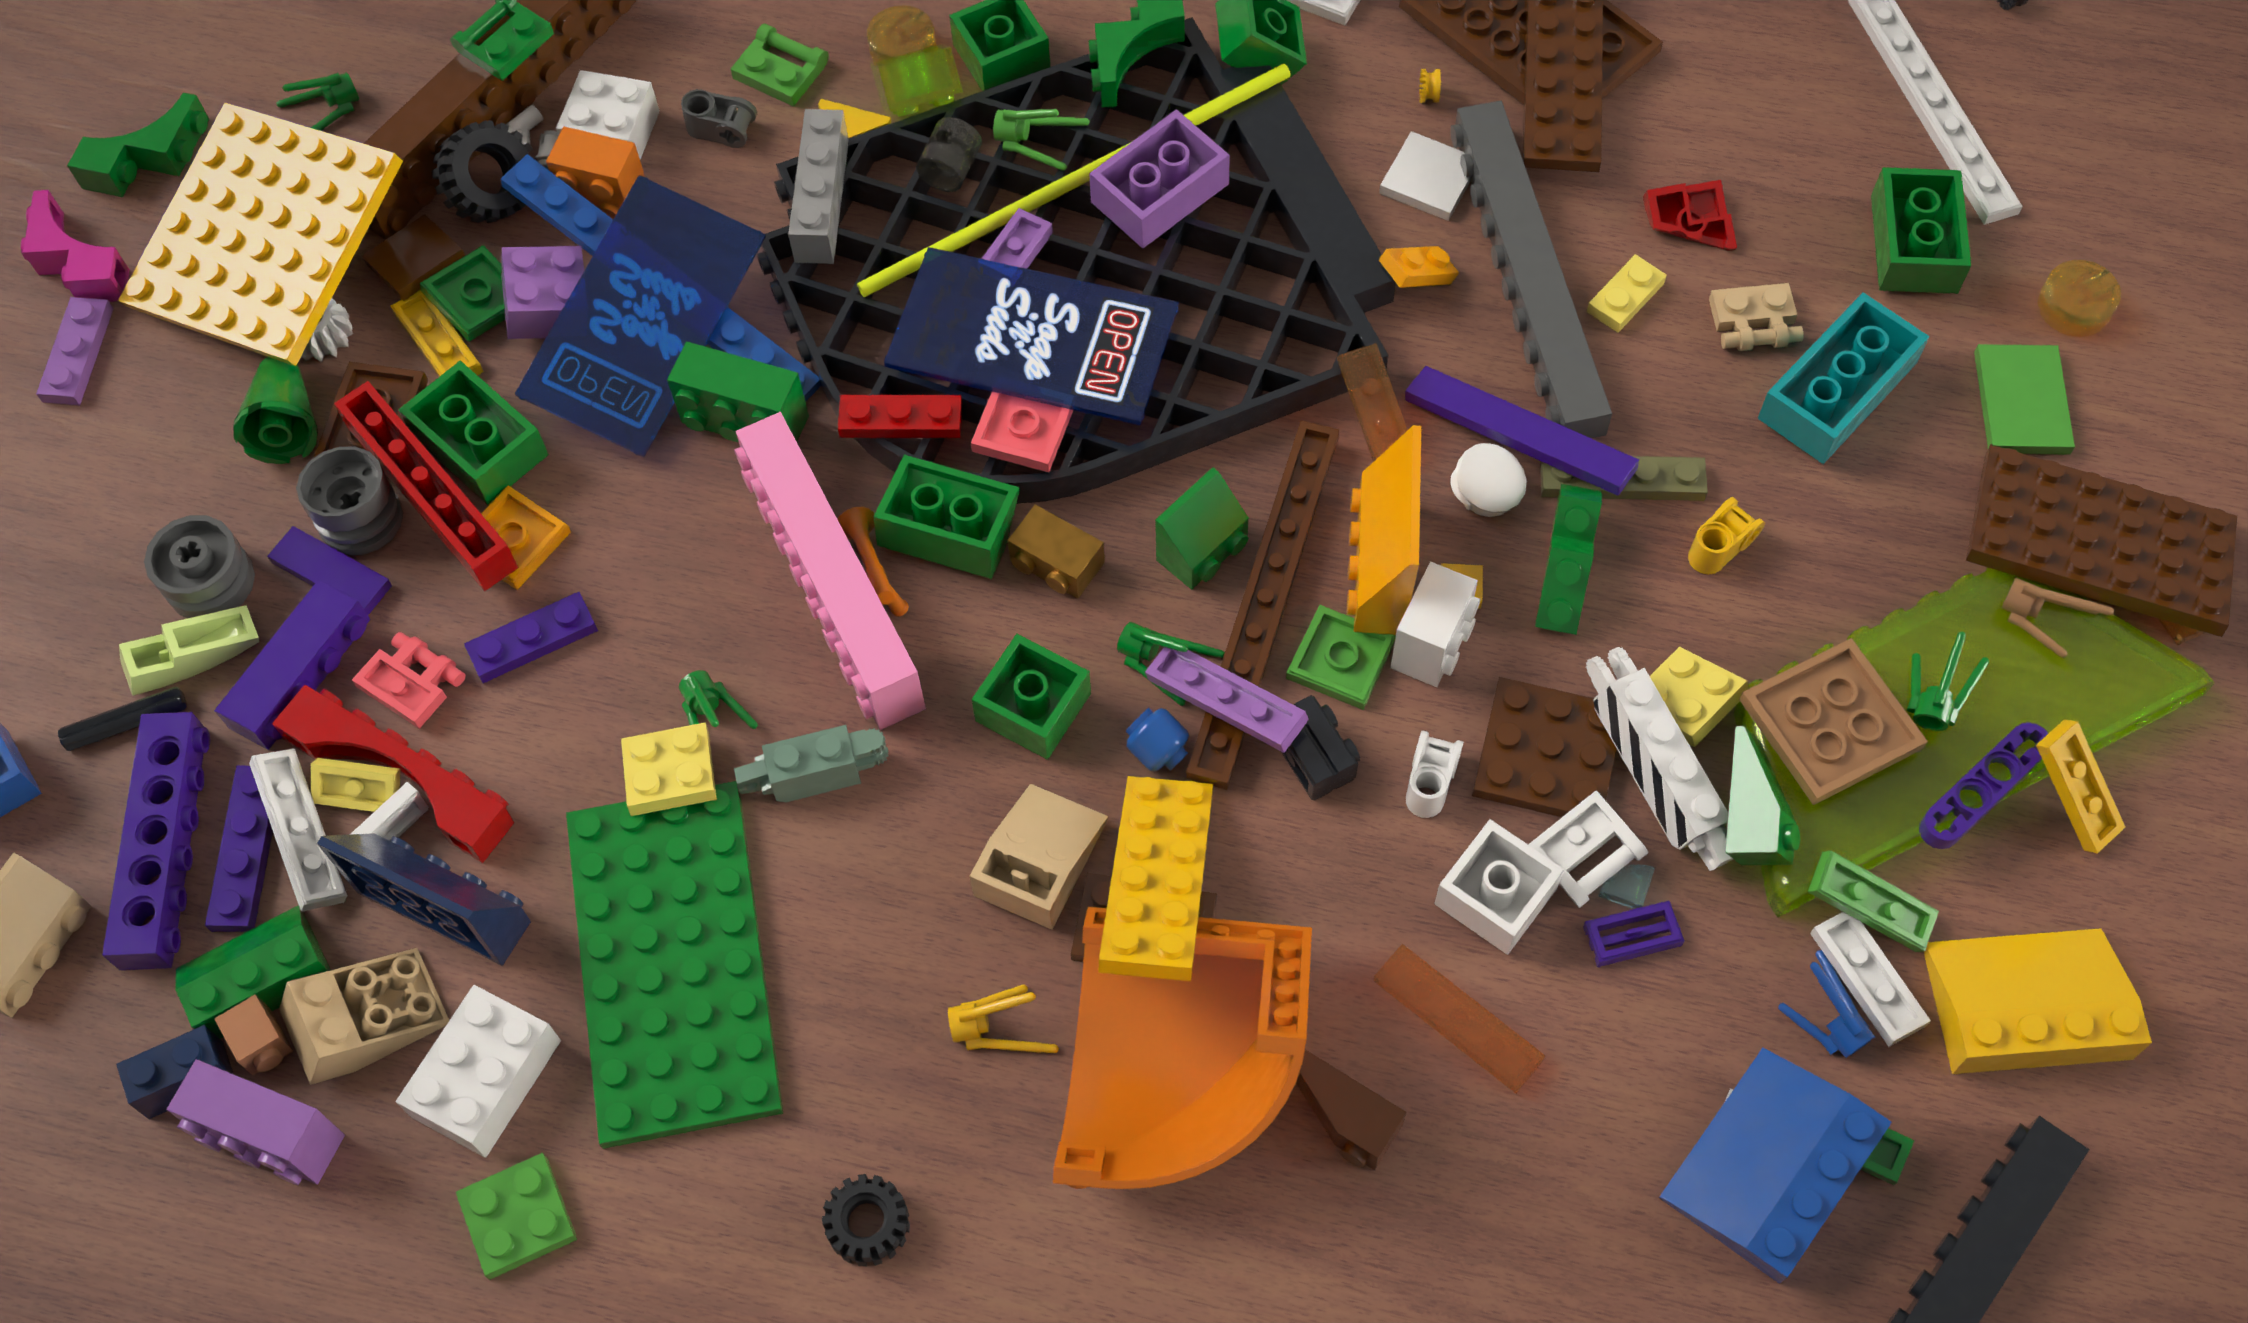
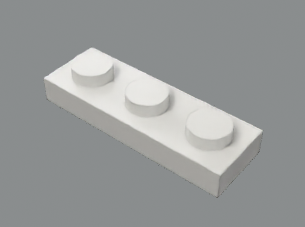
M1842 912L1813 928L1810 933L1888 1047L1925 1028L1931 1022L1861 921Z

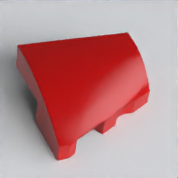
M1721 179L1686 186V183L1650 189L1643 195L1645 210L1653 230L1727 251L1737 249L1731 214L1727 213Z

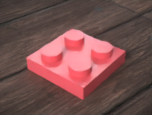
M998 377L971 441L972 452L1049 472L1075 408V398Z

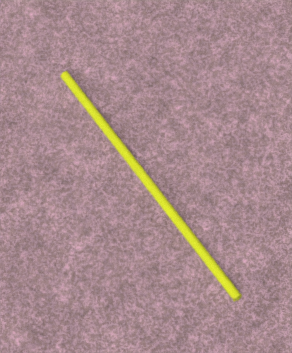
M1281 64L1184 114V116L1197 126L1290 78L1289 68L1286 64ZM1130 143L857 283L861 295L866 297L1006 225L1018 208L1031 212L1089 182L1090 172Z

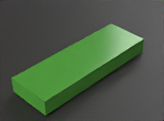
M1833 851L1822 852L1808 889V893L1915 952L1926 950L1939 913L1935 908Z

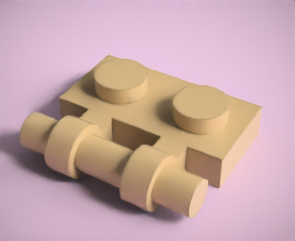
M1789 283L1711 291L1709 302L1716 331H1733L1721 334L1723 349L1737 348L1738 351L1752 350L1753 346L1768 344L1778 348L1787 347L1789 342L1803 341L1802 326L1787 327L1789 324H1794L1797 318V311ZM1758 327H1767V328H1768V329H1761V330H1752V328H1758Z

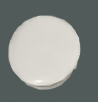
M1491 443L1477 444L1466 450L1458 460L1450 481L1453 493L1467 510H1472L1478 515L1487 517L1500 516L1517 506L1525 495L1527 484L1524 469L1517 458L1505 448Z

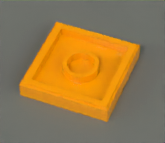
M509 485L481 513L506 542L518 565V569L502 579L516 590L525 583L571 533L566 523Z

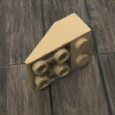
M1030 784L989 838L969 877L973 896L1053 930L1108 821V816Z
M417 948L288 981L279 1008L310 1085L356 1072L445 1027L450 1021Z

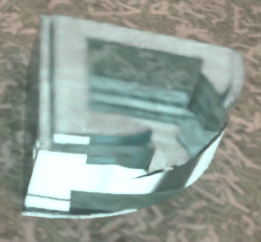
M1649 865L1623 867L1604 882L1598 897L1632 909L1643 907L1655 867Z

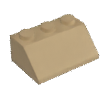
M15 853L10 856L0 870V1013L10 1018H13L18 1009L29 1001L37 982L45 971L56 963L60 950L72 933L83 925L86 914L92 907L75 890Z

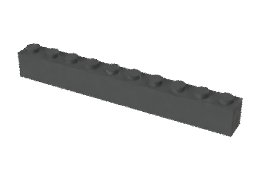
M1502 100L1458 108L1455 125L1450 127L1451 141L1454 148L1459 147L1460 151L1464 152L1460 157L1461 168L1465 178L1471 177V200L1475 208H1480L1483 236L1491 240L1492 262L1495 269L1501 270L1503 276V295L1506 300H1511L1514 308L1512 312L1513 324L1516 332H1522L1525 340L1523 343L1524 357L1528 365L1533 364L1536 373L1534 384L1537 395L1544 397L1547 405L1545 410L1546 419L1589 438L1606 436L1612 412Z

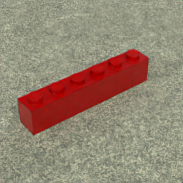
M369 381L334 403L349 431L365 450L370 451L380 462L386 475L484 592L518 569V565L506 542Z

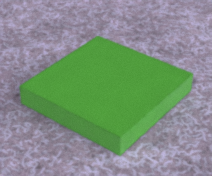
M1319 605L1287 670L1286 679L1364 710L1394 647L1396 635L1353 632L1354 618Z

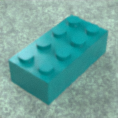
M1862 292L1767 392L1757 419L1824 464L1918 363L1930 336Z

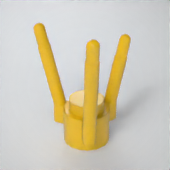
M1025 984L976 1001L948 1007V1019L953 1042L965 1041L967 1051L979 1048L1038 1053H1057L1059 1051V1047L1055 1044L981 1037L982 1033L989 1032L987 1014L1035 1000L1036 996L1033 992L1026 993L1028 987Z

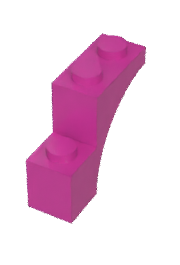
M33 191L31 207H28L26 210L28 223L26 236L21 240V252L24 259L30 262L38 275L61 274L63 285L71 291L74 297L104 299L109 302L118 301L128 282L130 269L115 247L85 244L68 236L64 231V212L50 191Z

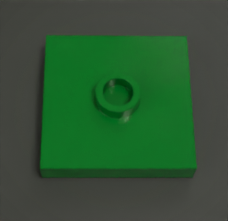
M484 245L420 283L421 292L468 342L505 320L501 263Z

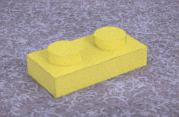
M1635 254L1589 302L1587 313L1619 333L1664 285L1667 274Z
M317 758L311 763V796L314 804L375 812L400 789L399 768Z

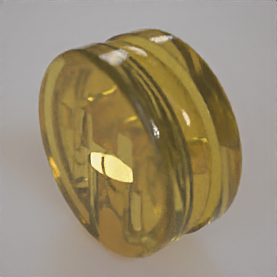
M905 5L889 7L876 14L868 25L867 42L870 58L880 71L897 77L912 76L922 72L933 62L937 52L934 25L930 17L922 10Z
M2087 260L2066 261L2056 266L2050 272L2038 296V309L2045 322L2060 333L2074 337L2094 335L2106 327L2121 300L2120 285L2109 270L2095 262Z

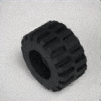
M483 121L480 124L475 122L453 133L439 146L441 151L435 154L433 163L438 164V166L432 170V179H439L440 185L436 186L435 189L438 195L445 194L447 200L443 202L448 209L453 206L458 210L455 215L462 219L469 216L471 217V222L475 223L482 221L487 223L496 222L515 214V212L526 206L503 187H501L497 194L481 190L474 184L469 175L468 162L474 151L484 152L492 156L501 167L503 176L524 156L529 155L528 152L533 150L530 143L523 145L519 141L523 135L517 130L509 133V125L500 123L494 126L493 121Z

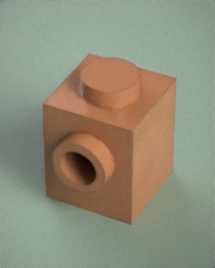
M256 994L215 1018L235 1059L251 1075L275 1068L281 1063L283 1057L293 1052L271 1009Z

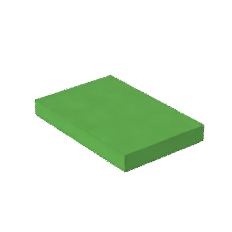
M1978 344L1974 355L1988 448L1991 444L2002 448L2014 449L2023 454L2070 455L2075 445L2058 345Z

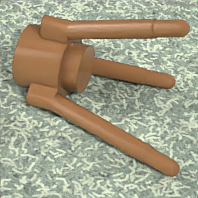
M2015 578L2002 605V609L2011 612L2007 622L2021 627L2061 658L2067 656V651L2026 619L2028 615L2037 618L2044 601L2094 615L2098 613L2112 615L2114 613L2111 607L2042 589L2018 578Z

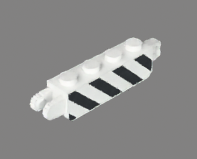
M1622 647L1610 650L1608 653L1609 657H1607L1611 665L1610 667L1613 668V672L1618 680L1614 678L1609 667L1606 666L1601 657L1596 656L1587 660V672L1599 693L1594 698V709L1671 845L1679 850L1688 846L1693 853L1697 852L1710 871L1727 864L1733 859L1725 853L1727 837L1725 825L1728 824L1729 813L1646 669L1643 668L1638 671L1631 658L1628 657V653Z

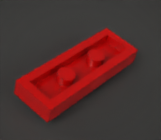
M840 395L838 418L840 438H961V395Z

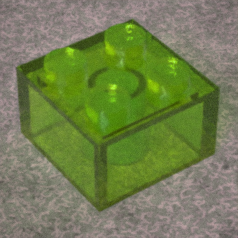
M940 44L870 64L882 108L897 114V116L918 112V104L925 102L933 104V106L954 102V94L963 92L950 46Z

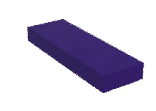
M295 526L290 528L267 556L272 564L311 586L319 579L357 599L367 615L371 613L392 587L388 578Z

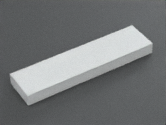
M295 748L253 755L249 764L301 912L344 903L347 894L339 871L316 844L321 836L326 835Z

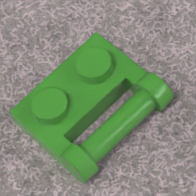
M764 23L757 30L754 41L731 67L733 79L794 107L825 68L829 56L827 51L818 47L809 48L777 33L776 28ZM772 46L807 63L801 67L768 52V50Z

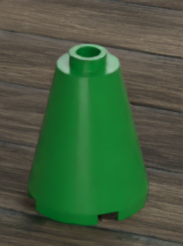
M270 357L265 358L259 364L233 424V438L236 444L238 441L244 447V453L249 457L264 463L286 464L290 463L291 457L302 454V458L306 457L316 446L318 428L298 365L293 366Z

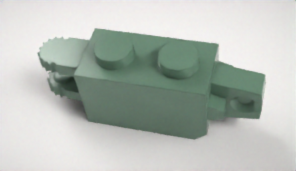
M842 725L762 745L763 754L755 757V762L734 768L737 787L741 794L762 790L763 795L774 794L776 801L790 802L861 784L858 771L872 768L875 765L879 766L881 763L884 764L885 760L887 761L886 757L889 756L888 747H886L885 736H883V732H880L879 729L875 730V728L848 733L847 726Z

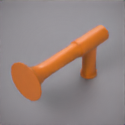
M853 507L845 510L839 515L837 520L847 539H853L865 567V573L882 605H888L894 616L900 617L908 611L909 604L889 584L883 566L880 564L870 540L869 533L875 527L874 512L866 507Z

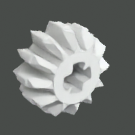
M332 298L301 356L305 360L314 356L315 359L322 362L326 354L330 353L337 357L338 347H349L347 337L353 334L349 314L345 307L337 304Z

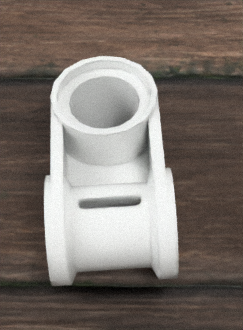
M1421 731L1406 794L1407 807L1414 815L1430 818L1441 812L1451 779H1454L1463 741L1457 740L1455 743L1429 737L1427 731ZM1422 787L1430 788L1436 794L1425 795L1418 789Z

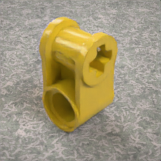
M1730 497L1698 529L1688 553L1690 565L1694 570L1702 574L1709 575L1719 572L1740 551L1745 550L1758 537L1765 526V522L1760 518L1757 520L1752 518L1737 506L1738 501L1734 497Z

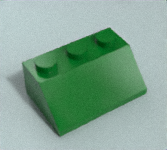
M904 455L873 516L877 546L992 579L1006 549L1019 495V487Z
M299 905L176 968L175 990L191 1027L196 1029L205 1025L221 1039L224 1036L215 1021L216 1017L255 994L271 1011L280 1008L288 981L327 972L331 969L304 911L301 912Z

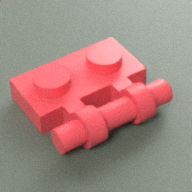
M398 632L391 641V645L398 649L393 657L379 649L352 681L358 689L420 729L447 698L443 690L437 687L439 683L447 681L453 686L458 687L463 683L466 675L456 668V663L447 656H438L428 650L427 643L418 637L410 638L404 633ZM420 663L427 669L419 675L409 667L412 664Z

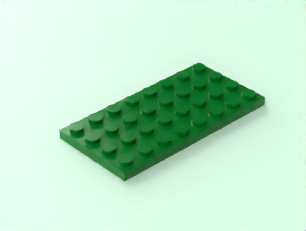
M736 781L715 785L717 800L630 816L627 801L566 812L599 1145L603 1149L784 1114L741 795Z

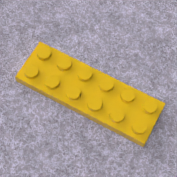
M1127 777L1099 954L1098 973L1191 981L1213 784L1155 779L1151 777Z

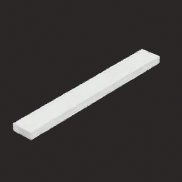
M1848 0V3L1950 170H1961L1963 191L1982 223L1985 225L2018 215L2022 204L1896 1Z

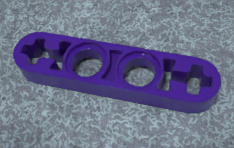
M2028 722L2016 726L1927 811L1919 825V832L1925 843L1937 849H1946L1955 845L2042 761L2036 745L2034 748H2029L2019 759L2014 753L2022 742L2030 739L2037 744L2049 733L2035 723ZM1997 762L2005 765L2010 770L2011 779L2008 781L1995 779L1989 772V764ZM1962 790H1973L1978 793L1983 802L1982 807L1974 809L1964 805L1959 796ZM1952 811L1957 818L1948 830H1944L1941 833L1936 831L1934 828L1936 823H1941Z

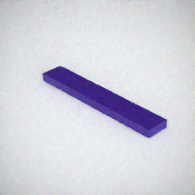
M1428 366L1422 369L1405 391V401L1619 496L1638 469L1639 459Z

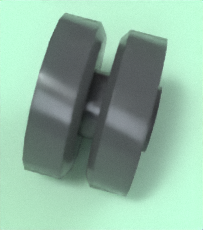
M189 515L171 521L155 534L147 546L144 559L147 576L172 608L181 616L192 618L239 607L252 591L255 578L252 560L240 546L233 533L220 520L207 515Z

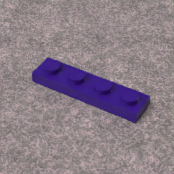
M236 765L205 926L211 932H247L255 928L273 830L251 767L246 765Z

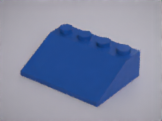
M1762 1048L1659 1198L1780 1284L1788 1278L1892 1122L1852 1094Z

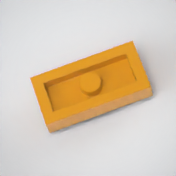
M1438 246L1386 249L1379 259V262L1400 288L1452 284L1459 274L1458 270L1450 262L1449 255Z

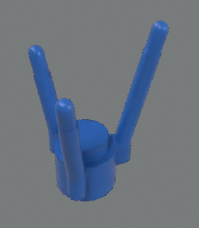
M1818 950L1816 957L1822 968L1817 962H1812L1810 969L1840 1014L1826 1025L1831 1034L1829 1036L1785 1003H1780L1778 1008L1794 1023L1817 1039L1830 1055L1840 1050L1844 1057L1848 1058L1873 1040L1875 1035L1859 1014L1832 964L1823 951Z

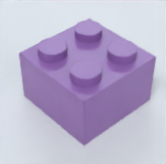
M502 247L501 277L507 339L587 337L589 309L582 247Z

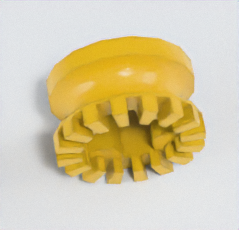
M1421 69L1419 82H1423V84H1419V88L1423 89H1419L1420 103H1425L1427 99H1432L1434 103H1439L1441 91L1440 69H1435L1432 73H1428L1426 69Z

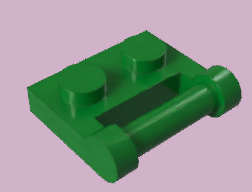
M495 0V4L464 32L458 31L450 38V42L461 55L503 81L554 34L551 23L516 0ZM506 15L510 17L480 46L475 44Z

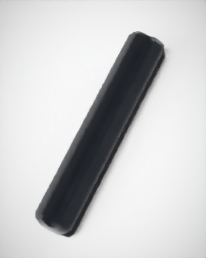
M179 687L164 690L61 727L58 730L59 741L67 751L80 748L138 727L141 714L177 713L185 710L187 707L185 696Z

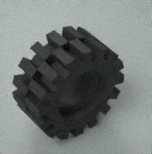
M866 1174L858 1175V1180L854 1182L851 1181L850 1177L843 1180L844 1187L840 1190L835 1187L830 1192L833 1198L831 1201L826 1200L823 1207L826 1213L825 1216H822V1225L825 1228L824 1233L837 1255L840 1254L843 1260L850 1264L852 1261H856L858 1266L867 1267V1262H873L875 1266L882 1264L881 1259L887 1255L890 1259L896 1255L895 1249L898 1245L903 1247L905 1244V1233L909 1232L910 1229L908 1221L909 1212L901 1193L897 1191L894 1184L890 1181L885 1183L883 1178L874 1175L873 1179H868ZM862 1204H874L884 1213V1222L881 1229L869 1237L857 1236L849 1229L848 1223L852 1211Z

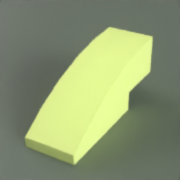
M247 605L162 624V634L119 644L121 665L132 696L174 684L214 668L259 643V636Z

